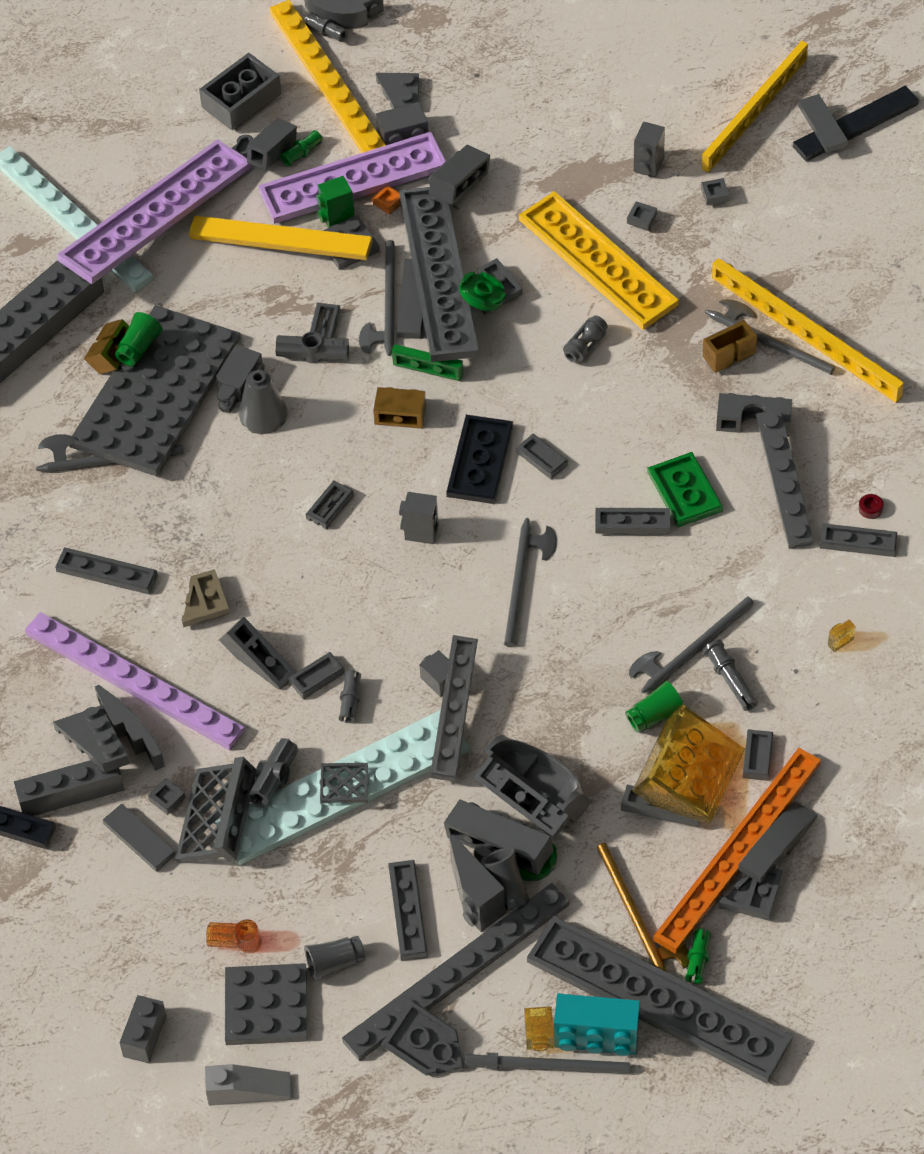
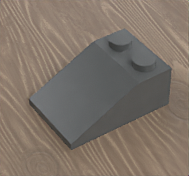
M453 834L449 837L451 865L464 912L463 917L471 927L475 926L482 932L506 914L505 890Z

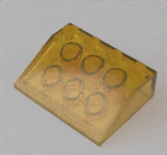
M682 704L667 718L632 791L653 806L710 824L745 748Z

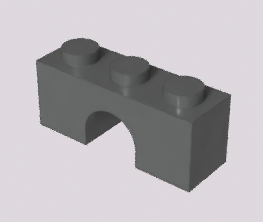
M719 393L716 431L740 433L742 423L747 419H756V413L781 409L787 437H789L792 399Z

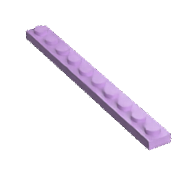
M41 612L25 629L26 635L229 751L245 732L242 725Z

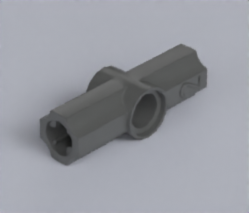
M307 332L303 336L278 335L276 337L275 352L276 356L302 357L309 363H317L322 359L347 360L349 356V339L321 337L317 332Z
M281 738L276 743L268 759L261 760L258 763L256 779L247 793L249 802L253 803L256 807L265 808L278 786L286 785L290 775L289 767L299 751L297 744L291 742L290 739Z

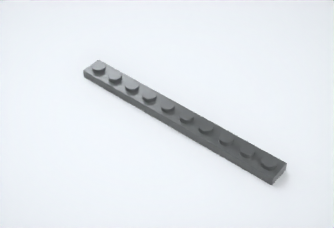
M553 883L549 884L530 898L526 904L515 909L343 1036V1043L361 1061L381 1046L380 1044L410 1000H413L426 1010L431 1009L552 919L553 916L567 908L569 900Z

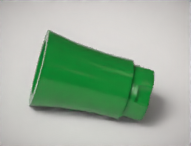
M134 313L130 326L118 345V350L115 353L116 358L126 366L133 367L137 361L141 360L154 340L163 332L161 324L154 317L146 313Z
M665 681L651 694L635 703L631 709L625 712V715L632 728L636 732L651 728L669 717L685 712V706L673 685Z

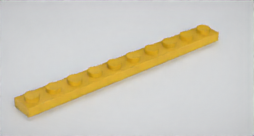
M286 0L269 7L271 16L360 152L364 153L386 146L291 1Z
M720 258L712 263V279L893 402L897 403L902 398L904 382L899 377L890 374L878 363L872 362L859 350L853 349L841 338L832 335L822 325L816 324L804 313L792 308L785 300L779 299L767 288L755 283L749 276L736 270L730 263H726Z

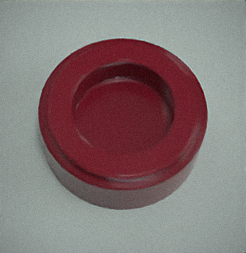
M866 494L859 500V513L867 519L878 518L883 513L884 502L878 495Z

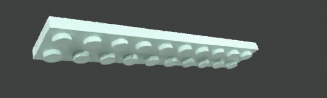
M441 710L334 763H368V802L431 771ZM462 738L460 756L469 752V746L464 738ZM334 768V769H332V770H333L334 772H336V771H338L340 768ZM349 768V769H351V770L354 772V771L357 770L358 768ZM320 769L277 790L265 808L256 807L253 803L249 804L236 861L241 866L365 803H320ZM327 770L324 772L325 780L332 776ZM344 770L339 776L345 780L350 774ZM364 770L357 774L362 780L365 778ZM336 778L330 782L334 788L341 783ZM355 778L348 782L353 788L359 783ZM362 785L356 791L359 794L364 795L365 787ZM327 786L323 788V795L326 796L331 792ZM343 786L338 791L344 796L350 790ZM220 819L215 821L216 827L219 825Z

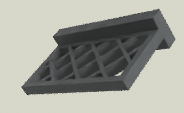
M244 757L235 758L233 764L196 770L175 860L179 863L223 857L227 862L236 861L250 803L247 793L256 777V768ZM231 773L230 780L224 784L221 780ZM213 776V778L204 787H202L204 777ZM219 783L222 787L211 797L208 793ZM226 794L224 803L218 806L216 802ZM206 796L208 800L197 810L198 802ZM214 806L216 810L205 819L203 815ZM221 816L219 825L213 829L211 825ZM201 819L203 823L191 832L192 825ZM208 828L211 833L200 842L197 838ZM216 838L214 848L206 850L205 848ZM195 841L197 846L190 853H186L187 847Z

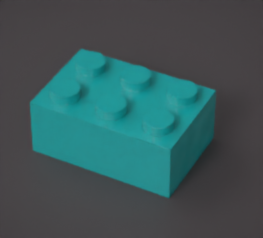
M557 993L554 1016V1047L564 1051H574L575 1049L587 1050L593 1054L610 1052L619 1056L636 1055L640 1001Z

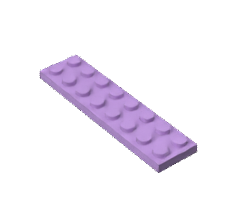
M428 132L261 184L258 187L273 223L277 224L320 210L316 195L319 194L318 184L344 176L353 192V199L381 191L386 186L394 187L429 176L443 165L445 159L432 133Z

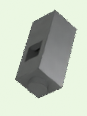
M277 118L248 143L247 163L265 171L280 159L282 153L294 145L297 126Z

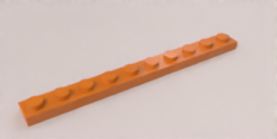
M801 748L796 750L654 934L653 941L677 954L738 874L739 863L767 829L787 810L820 767L821 759Z

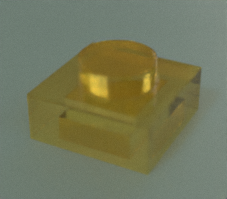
M850 619L842 624H836L829 631L828 646L833 652L854 640L856 626Z

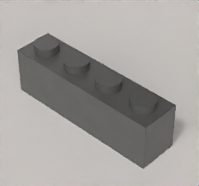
M91 760L14 781L22 813L32 816L125 791L119 768L103 772Z
M459 799L444 821L447 838L454 834L466 846L475 849L480 844L492 852L502 848H513L518 867L536 875L540 873L553 853L551 836L546 832L534 830L520 821L507 819L496 811L490 812L474 802L468 803Z

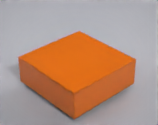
M386 186L372 198V203L391 215L401 205L399 192L390 186Z

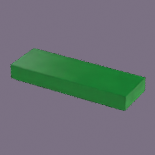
M397 344L393 346L392 359L394 366L456 381H461L463 378V360L431 362L429 352Z

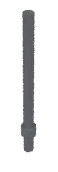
M487 1052V1055L465 1054V1065L486 1066V1069L513 1067L630 1074V1062L498 1056V1053Z

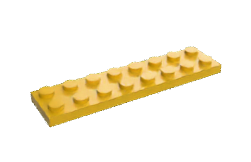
M555 191L519 214V221L642 330L678 306L679 300Z

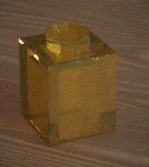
M552 1007L524 1008L527 1050L542 1052L549 1048H554Z

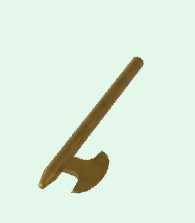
M599 844L597 850L653 966L666 972L663 961L676 959L683 969L687 967L689 959L685 943L677 954L663 946L656 948L607 844Z

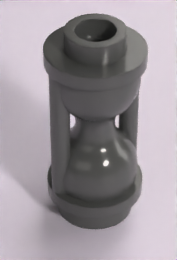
M597 315L588 318L564 345L565 357L570 362L581 363L605 336L608 328L606 321Z

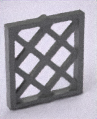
M321 763V780L319 781L320 803H368V763ZM334 768H340V769H339L338 771H336V772H334V771L332 770V769H334ZM349 768H358V769L353 772V771H352L351 769H349ZM326 770L332 774L327 780L324 779V772ZM344 770L350 774L345 780L339 776ZM362 770L365 771V778L363 780L357 776ZM334 778L341 782L336 788L330 784ZM352 778L359 782L354 788L348 784ZM362 785L365 787L364 795H361L356 791ZM325 786L331 790L326 796L323 795V788ZM343 786L350 790L344 796L338 791Z

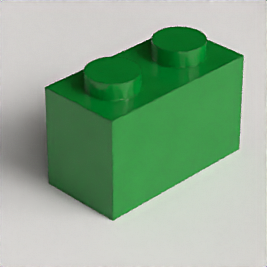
M344 176L318 184L319 194L316 195V200L320 207V210L317 212L321 223H326L329 228L355 216L353 192Z

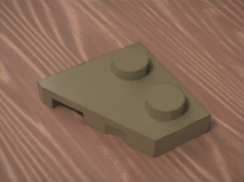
M215 569L191 576L189 593L185 601V612L182 615L183 628L230 614Z

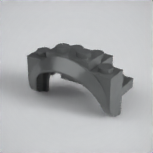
M505 735L498 736L485 748L483 752L489 757L473 777L554 839H556L570 819L577 822L592 803L584 795L577 777L563 763L537 747L508 738Z

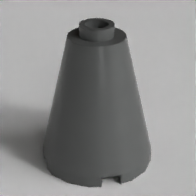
M262 370L253 371L247 376L239 409L240 422L252 433H272L280 424L282 426L287 418L286 404L270 375Z

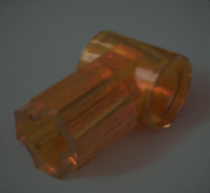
M245 919L238 923L210 922L207 925L206 943L208 947L240 948L245 953H253L261 947L262 938L258 926L253 920ZM252 934L251 937L244 938L246 935Z

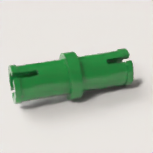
M313 130L302 140H296L291 148L281 154V161L286 166H291L300 157H306L311 149L323 142L321 134L317 130Z
M696 929L694 931L692 949L688 951L689 965L685 979L691 983L692 976L695 975L693 984L703 982L705 964L709 961L708 947L711 932L708 930L705 931V936L703 937V929Z

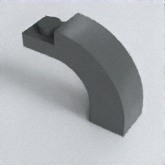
M304 0L308 12H313L324 19L329 18L334 24L346 29L368 25V17L384 11L383 0Z

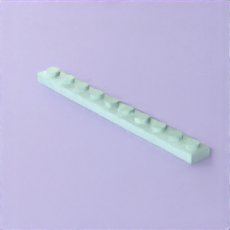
M9 146L0 152V171L76 240L97 226L93 220ZM130 256L111 270L135 293L153 281V274L133 256Z

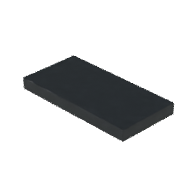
M466 414L446 497L495 504L514 427L513 421Z

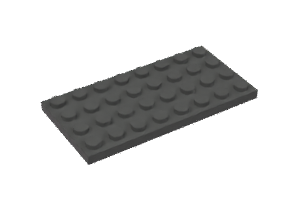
M155 305L149 315L161 324L163 332L154 340L141 360L137 361L133 367L126 366L121 362L117 370L112 372L72 435L78 441L74 442L73 445H69V447L157 477L174 446H176L217 379L218 372L234 346L240 341L241 335L240 332Z

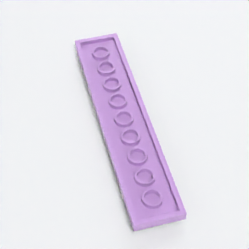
M217 139L58 253V261L89 283H95L251 169V164L247 163L246 157Z

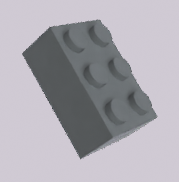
M249 52L199 89L202 108L232 131L282 94L280 75Z

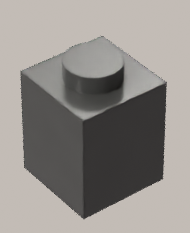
M438 650L434 654L426 656L419 666L420 678L441 697L444 692L449 659Z

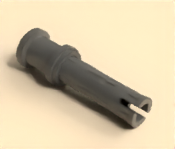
M715 640L709 643L703 649V654L705 657H709L713 663L714 671L723 676L744 711L753 709L751 703L756 706L758 701L754 698L734 667L735 660L725 651L723 641Z

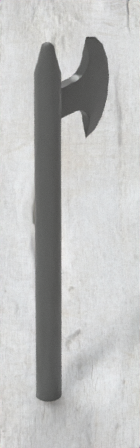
M387 240L385 243L384 331L371 330V322L362 327L359 334V345L368 354H370L373 344L384 342L386 354L391 356L394 346L395 242L393 240Z
M730 299L719 301L728 308L725 315L717 311H705L714 321L727 327L738 323L737 318L740 316L752 318L755 316L753 310L747 305ZM751 327L757 335V341L830 375L834 372V365Z
M56 434L43 439L38 446V449H50L54 455V462L37 466L36 470L54 472L114 464L115 462L97 456L67 460L66 448L78 440L70 435ZM183 445L174 446L170 456L184 454Z
M525 518L520 531L504 645L507 647H513L515 643L528 546L539 548L542 551V560L548 559L556 547V536L551 527L546 525V531L543 535L530 534L529 518Z
M747 596L662 669L654 663L661 652L653 651L642 655L630 667V678L639 673H645L651 678L646 682L641 692L646 693L655 689L754 604V601Z

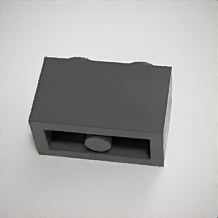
M420 102L376 113L377 129L385 145L428 133V121Z
M643 121L634 140V172L656 177L664 159L665 127Z
M407 492L406 500L401 501L399 515L402 516L400 529L404 530L405 540L434 544L439 526L437 496Z
M137 995L119 1042L123 1057L145 1063L150 1062L167 1016L163 1001Z

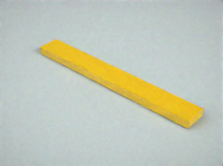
M802 40L704 151L702 154V170L709 173L806 62L808 43Z
M194 216L188 233L189 238L195 240L359 260L368 259L373 242L371 236L204 216Z

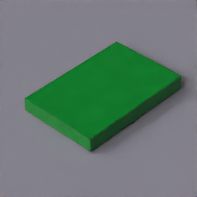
M693 452L647 467V473L665 506L670 508V515L677 528L723 512V506Z

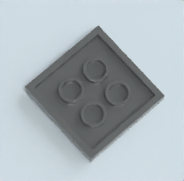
M306 963L225 967L226 1045L307 1041Z

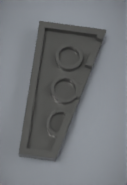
M101 705L89 707L83 712L53 721L55 731L59 734L63 733L69 743L73 742L76 744L77 749L81 753L85 752L89 760L103 772L129 764L128 756Z

